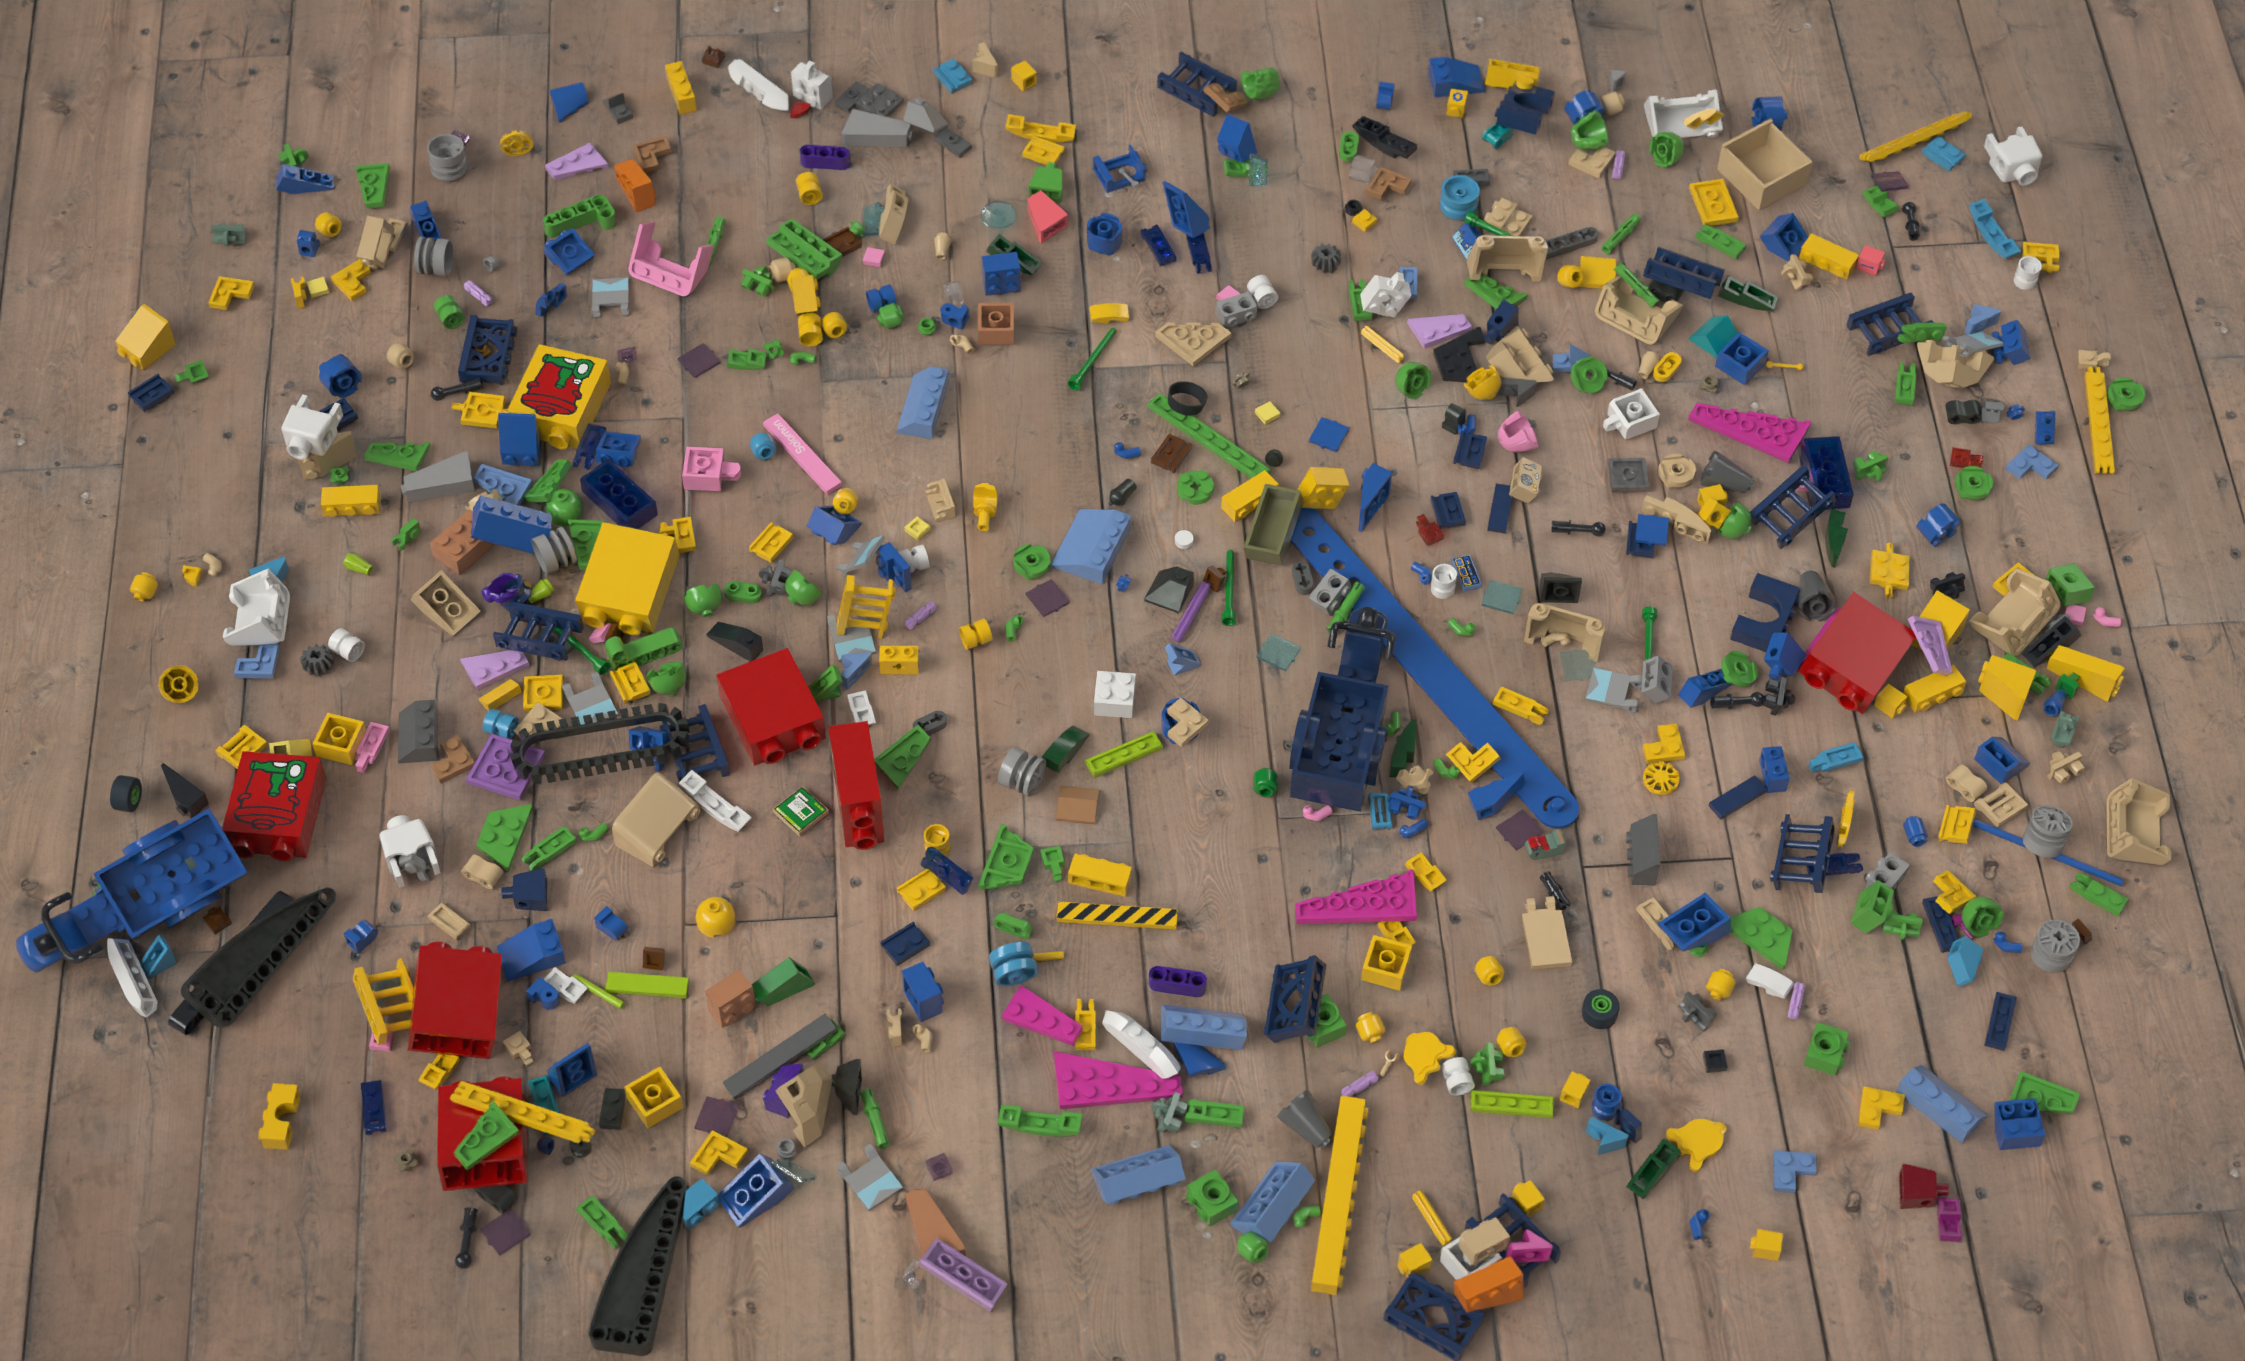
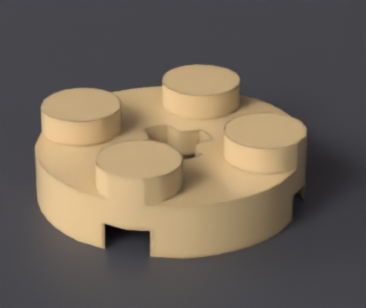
M1681 454L1667 455L1660 462L1658 468V475L1668 488L1691 485L1696 473L1694 462L1690 458L1687 460ZM1677 468V470L1681 472H1674V469Z

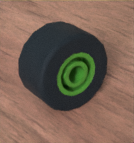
M124 775L116 777L110 791V804L113 809L125 812H133L137 809L142 794L140 779Z
M1593 990L1586 995L1583 1001L1582 1017L1589 1026L1595 1029L1609 1028L1618 1018L1620 1003L1617 997L1608 990Z

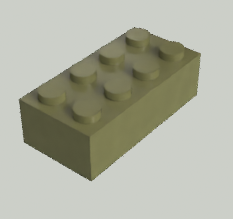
M1265 484L1243 547L1246 558L1277 565L1283 564L1304 502L1300 490Z

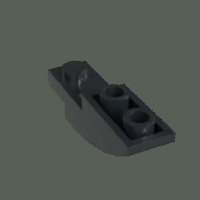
M1362 116L1352 125V128L1369 144L1392 158L1399 155L1407 159L1417 150L1416 143L1391 133L1390 127L1368 117Z

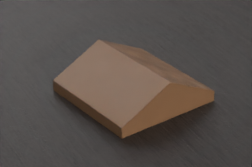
M1061 786L1058 796L1056 821L1095 825L1100 790Z

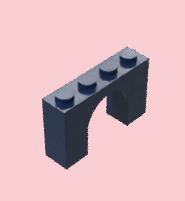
M1515 81L1514 85L1509 87L1504 100H1501L1500 106L1496 109V124L1536 135L1541 125L1543 113L1548 114L1552 108L1555 91L1537 86L1524 90L1518 88Z
M1757 573L1748 598L1772 606L1777 611L1779 617L1771 622H1759L1738 615L1730 640L1766 652L1773 633H1787L1789 628L1787 622L1788 620L1792 621L1795 614L1793 608L1799 605L1798 594L1800 587Z

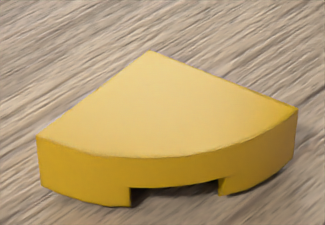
M183 565L182 571L185 580L190 585L197 587L203 572L202 568Z

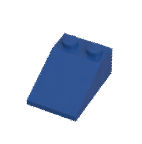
M1449 57L1429 59L1428 74L1434 97L1449 96L1451 89L1468 91V94L1485 93L1479 65Z
M1166 181L1162 182L1173 227L1192 238L1209 230V217L1200 206L1183 190Z
M498 413L502 464L539 466L542 445L536 414Z
M1375 463L1369 469L1366 468L1362 474V498L1358 530L1360 532L1364 530L1390 496L1392 472Z
M1705 892L1660 921L1658 926L1684 952L1714 943L1730 933L1731 918Z
M553 919L533 924L496 946L498 954H502L501 963L507 981L566 964Z
M589 1043L571 1052L547 1070L550 1082L562 1097L597 1076Z
M760 1153L718 1196L719 1202L737 1226L742 1227L780 1203L794 1187L774 1160Z

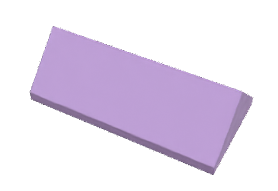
M938 1238L933 1241L918 1265L989 1312L1007 1286L1006 1282Z

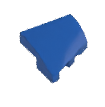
M583 82L550 90L559 123L563 122V117L569 113L573 115L579 108L589 104Z
M560 283L543 294L537 300L535 314L542 317L551 305L558 308L567 297L566 285Z
M642 726L629 729L631 750L662 746L668 743V732ZM653 756L654 765L656 766L655 770L662 771L664 764H658L657 757Z
M1174 1042V1050L1181 1065H1184L1189 1078L1205 1072L1211 1075L1226 1069L1223 1062L1201 1045Z

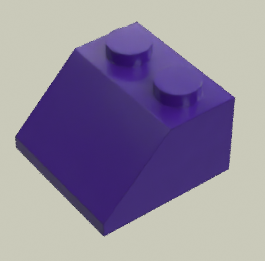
M802 1064L781 1066L779 1072L774 1074L770 1089H767L763 1095L765 1110L786 1118L789 1117L790 1113L776 1093V1090L804 1072Z

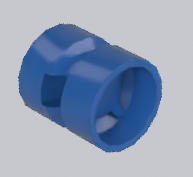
M890 284L880 287V290L875 288L866 291L867 303L872 313L879 312L881 307L891 303L897 305L896 296Z
M1602 1084L1596 1089L1592 1102V1112L1597 1119L1602 1121L1614 1119V1108L1621 1102V1092L1616 1086Z

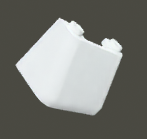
M1708 90V95L1698 94L1695 97L1666 100L1664 97L1658 100V96H1649L1644 103L1645 114L1652 137L1660 132H1673L1680 138L1699 136L1713 138L1717 137L1718 133L1723 130L1721 119L1711 126L1703 123L1695 130L1687 127L1683 121L1691 115L1704 110L1715 109L1720 111L1717 90Z
M269 568L231 584L229 598L238 607L235 630L232 627L224 629V641L231 646L269 645L284 641L290 603V593L287 587Z

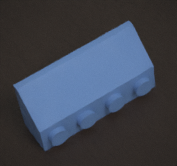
M929 367L913 375L897 433L929 439L933 438L949 385L948 369Z
M1161 1005V1041L1236 1050L1242 1049L1247 1038L1246 1019L1242 1014Z
M1923 1065L1912 1068L1900 1081L1896 1093L1905 1094L1904 1099L1962 1144L1988 1116Z
M1170 1145L1091 1169L1100 1196L1106 1204H1116L1121 1199L1127 1197L1135 1198L1140 1196V1193L1146 1191L1155 1192L1162 1186H1174L1179 1184L1180 1181L1185 1180L1180 1156Z
M1275 1162L1230 1225L1243 1234L1253 1231L1263 1237L1267 1243H1271L1276 1238L1281 1227L1287 1223L1292 1212L1299 1206L1304 1195L1310 1191L1312 1184L1315 1182L1314 1177L1302 1163Z

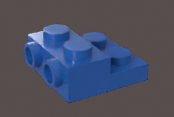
M574 228L569 231L564 230L555 240H549L544 245L543 251L554 265L557 264L566 276L595 256Z
M605 431L596 449V462L602 465L616 464L620 467L633 466L637 458V449L641 442V435Z
M890 542L880 545L876 551L878 556L876 557L877 571L880 577L885 578L887 582L889 579L893 580L905 592L911 590L910 566Z

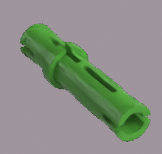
M1633 213L1626 222H1622L1620 228L1602 245V251L1610 254L1627 235L1633 232L1636 225L1641 222L1640 216Z
M716 217L714 225L709 231L710 236L707 245H714L709 264L713 263L719 240L723 237V228L726 224V220L723 217Z
M1623 262L1614 268V271L1637 292L1636 295L1641 297L1650 307L1659 301L1648 289L1649 287L1645 286Z
M1358 582L1354 583L1340 608L1334 612V617L1326 628L1328 632H1330L1334 622H1346L1348 620L1349 613L1365 590L1362 584L1358 586Z
M865 1089L860 1092V1096L865 1108L864 1113L869 1119L876 1140L877 1148H887L890 1146V1141L880 1116V1106L875 1101L873 1090Z

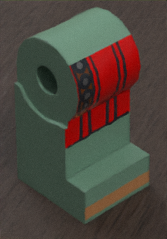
M1560 829L1552 830V834L1528 839L1525 842L1529 857L1536 860L1564 854L1565 841Z

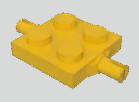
M469 392L468 398L463 404L452 403V410L463 412L460 420L461 425L493 429L498 428V413H507L508 409H504L505 396Z
M1890 543L1886 544V552L1872 550L1870 584L1885 588L1886 598L1893 597V589L1907 590L1909 587V556L1894 553L1893 543L1891 545Z

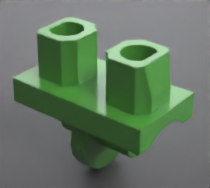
M289 143L285 144V151L278 154L281 162L286 165L303 168L301 163H305L309 157L307 150L297 148L295 151L291 149Z
M763 265L760 269L755 268L754 273L746 269L742 271L744 278L741 285L744 289L751 291L754 284H756L758 287L755 291L760 296L765 297L770 290L774 292L776 287L772 285L768 267Z
M1875 450L1868 454L1867 459L1869 461L1867 462L1862 457L1856 458L1853 462V467L1856 470L1855 478L1860 480L1868 477L1876 481L1881 480L1883 477L1882 473L1886 472V460L1889 457L1886 454L1880 455Z
M1891 911L1889 917L1884 922L1883 933L1897 934L1900 940H1904L1905 936L1919 938L1923 922L1922 918H1918V915L1913 913L1902 916L1897 911Z
M1487 1042L1486 1048L1476 1052V1057L1470 1060L1471 1067L1477 1068V1072L1481 1073L1483 1085H1488L1491 1081H1501L1504 1077V1069L1495 1067V1063L1499 1064L1502 1061V1051L1494 1049L1493 1043Z

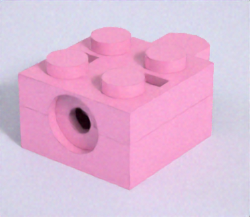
M686 448L682 473L684 490L721 491L723 480L738 481L740 479L741 470L739 463L725 462L723 448Z

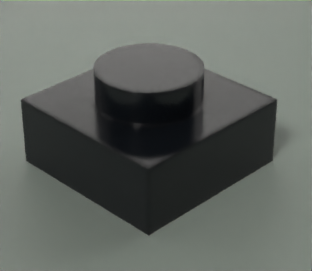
M1724 1049L1703 1052L1706 1073L1727 1071L1728 1066Z

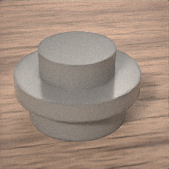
M782 1139L776 1147L778 1156L783 1159L794 1157L797 1153L796 1143L791 1139Z

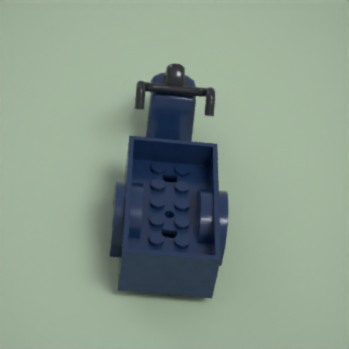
M1363 607L1353 610L1348 622H1334L1331 626L1327 645L1329 648H1335L1338 629L1346 630L1338 675L1318 672L1308 711L1303 709L1300 711L1290 756L1289 769H1293L1290 790L1291 798L1361 812L1367 785H1376L1378 765L1381 762L1384 743L1387 740L1388 727L1382 726L1386 711L1388 685L1378 684L1376 680L1384 638L1388 639L1384 658L1392 660L1396 635L1387 631L1388 617L1374 608ZM1342 707L1352 708L1353 713L1341 711ZM1330 755H1331V756L1334 757L1335 759H1341V760H1340L1339 762H1336V761H1331L1329 758H1330Z

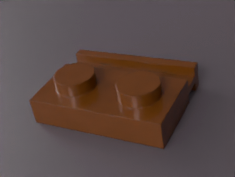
M849 227L822 239L840 252L842 257L862 247V242L850 231Z
M1168 434L1152 456L1151 463L1175 473L1191 451L1192 444H1187L1185 440Z

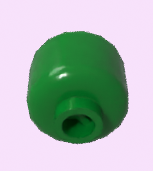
M1262 768L1256 771L1253 775V789L1255 793L1265 798L1274 795L1278 790V774L1269 768Z

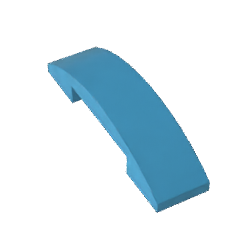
M1985 199L1969 204L1970 212L1980 233L1997 254L2006 259L2021 253L2012 238L2008 239L1992 217L1994 211Z

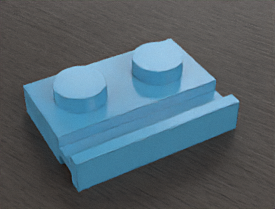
M954 58L940 64L938 68H933V73L951 94L954 93V90H960L972 84V78Z
M1940 136L1936 137L1922 150L1923 155L1948 172L1964 160L1966 155Z

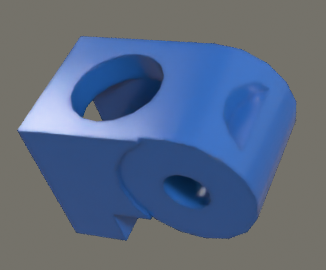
M1379 82L1376 108L1390 110L1395 84Z
M299 231L297 236L299 255L315 257L320 246V241L316 239L315 232Z
M947 303L940 309L942 322L963 330L970 318L968 306L962 305L961 308H957L953 304Z
M608 906L594 917L596 928L613 940H617L628 930L626 923L613 914V911Z
M362 920L354 929L351 930L349 928L343 934L346 943L359 954L374 941L378 935V930L367 920Z
M541 977L526 990L529 1001L535 1003L539 1000L547 1010L555 1009L559 1005L557 990Z

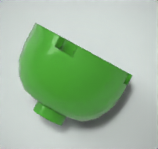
M1673 132L1657 133L1650 141V155L1654 156L1656 160L1653 161L1660 167L1671 166L1677 163L1683 156V141Z
M1419 362L1403 364L1395 377V384L1398 390L1410 399L1421 397L1423 395L1421 392L1424 389H1428L1431 383V371L1427 369V366Z
M558 489L554 492L550 501L546 502V513L552 514L553 524L569 526L568 519H581L583 503L579 495L574 491Z
M1737 501L1736 505L1734 504L1730 508L1731 512L1723 522L1724 525L1717 529L1718 534L1728 539H1737L1743 534L1747 535L1752 528L1749 525L1751 513L1743 504Z
M796 570L786 580L785 591L789 595L787 599L794 605L799 603L802 606H809L814 604L822 595V592Z
M711 583L712 587L707 588L703 584L687 590V595L683 594L687 608L692 613L702 615L703 617L713 615V611L718 609L722 601V594L718 584Z
M679 661L660 665L661 669L655 672V669H652L647 673L646 676L652 689L659 694H668V696L679 693L678 690L684 686L687 676L683 663L680 664Z
M1983 896L1970 900L1962 911V921L1965 928L1976 937L1989 935L1987 931H1990L1992 928L1996 930L2004 916L2001 907L1993 899Z

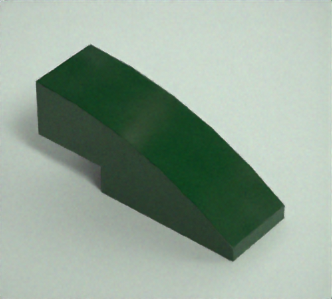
M1001 234L989 244L986 250L990 255L1017 252L1020 272L1031 276L1042 265L1040 260L1016 241L1012 244Z
M1728 276L1722 283L1718 294L1719 297L1735 304L1764 311H1773L1778 300V296L1748 280L1744 284L1731 276Z
M1831 509L1826 527L1825 543L1831 567L1835 568L1848 529L1842 527L1846 513Z
M1412 720L1405 727L1397 740L1392 754L1389 777L1397 778L1399 771L1406 769V762H1414L1416 720Z
M1071 726L1064 731L1043 754L1042 758L1046 760V767L1059 773L1066 763L1071 762L1089 737V733L1075 726Z
M1663 1138L1654 1152L1650 1153L1626 1188L1644 1199L1682 1154L1681 1150Z

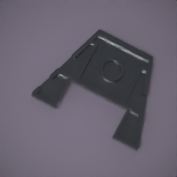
M1477 327L1433 349V356L1443 381L1466 383L1467 377L1477 370L1468 346L1484 344L1485 340L1481 327Z

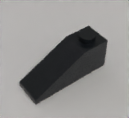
M2064 616L2021 654L2035 668L2050 659L2059 645L2068 648L2082 635L2078 628Z
M717 622L706 634L708 638L749 662L755 660L763 651L762 637L744 627Z
M165 763L161 765L177 805V811L183 816L187 815L193 818L209 804L206 794Z

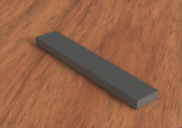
M824 1013L725 1080L723 1084L734 1100H736L779 1071L781 1066L789 1064L835 1033L837 1029Z

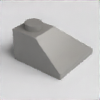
M915 98L908 101L903 121L933 133L946 127L948 128V122L931 104L926 103V100Z

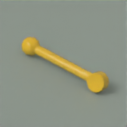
M1770 360L1766 362L1768 368L1773 366L1796 368L1799 371L1804 368L1803 364L1773 363Z

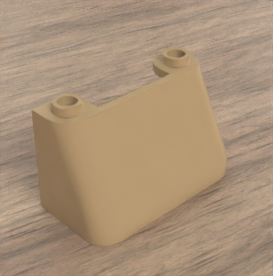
M1479 236L1467 258L1471 280H1480L1481 274L1487 275L1488 269L1520 270L1521 275L1529 274L1531 281H1541L1548 251L1547 242L1540 236Z
M1618 275L1604 285L1595 307L1596 316L1600 320L1647 344H1654L1678 317L1683 304L1669 300L1663 305V308L1656 305L1650 307L1642 298L1632 294L1634 289Z
M2016 568L2007 578L2009 592L1988 615L1983 612H1977L1969 620L1971 627L2006 653L2018 656L2058 612L2060 607L2059 598L2051 582Z
M1537 603L1531 607L1524 642L1533 644L1537 638H1543L1547 633L1566 632L1569 634L1570 639L1583 642L1582 651L1586 650L1588 652L1589 661L1598 662L1606 637L1605 624L1601 620L1543 603Z
M656 772L614 821L612 832L615 846L654 867L663 860L665 856L664 844L684 820L690 822L698 818L700 814L699 804L666 776Z
M2134 778L2129 779L2111 791L2107 798V855L2116 860L2164 865L2171 860L2170 848L2164 845L2160 847V817L2170 809V794Z

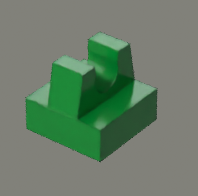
M2074 672L2069 677L2063 674L2059 678L2055 689L2063 690L2067 695L2066 697L2072 699L2080 685L2076 682L2080 676Z

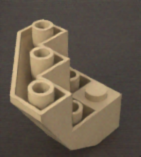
M1518 325L1495 344L1486 356L1489 363L1495 366L1499 375L1503 378L1537 380V382L1554 380L1551 375L1554 373L1549 364L1544 365L1539 358L1542 354L1536 346H1531L1527 340L1529 335L1524 328L1520 330Z
M1933 340L1917 343L1924 372L1937 383L1947 387L1964 388L1978 383L1994 360V357L1987 354L1985 350L1974 352L1969 357L1963 358L1959 354H1962L1964 350H1961L1959 345L1941 347Z
M822 1062L800 1073L776 1090V1093L798 1125L793 1131L803 1147L821 1137L833 1079Z

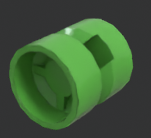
M444 295L435 301L434 310L445 328L454 329L464 322L465 316L453 296Z

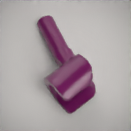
M1962 915L1952 916L1951 920L1954 927L1960 926L1970 940L1974 938L1965 928Z

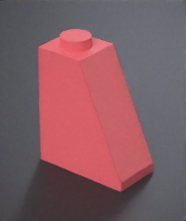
M1039 191L1027 199L1028 213L1040 243L1068 227V214L1045 193Z

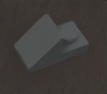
M623 93L603 100L604 105L617 124L633 118V113L625 103Z
M1501 378V387L1498 395L1517 396L1516 407H1518L1535 395L1537 380Z
M1981 398V421L1998 423L2000 411L2004 410V402L1998 399Z

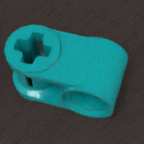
M1495 123L1485 130L1482 140L1488 141L1496 150L1512 138L1513 128Z

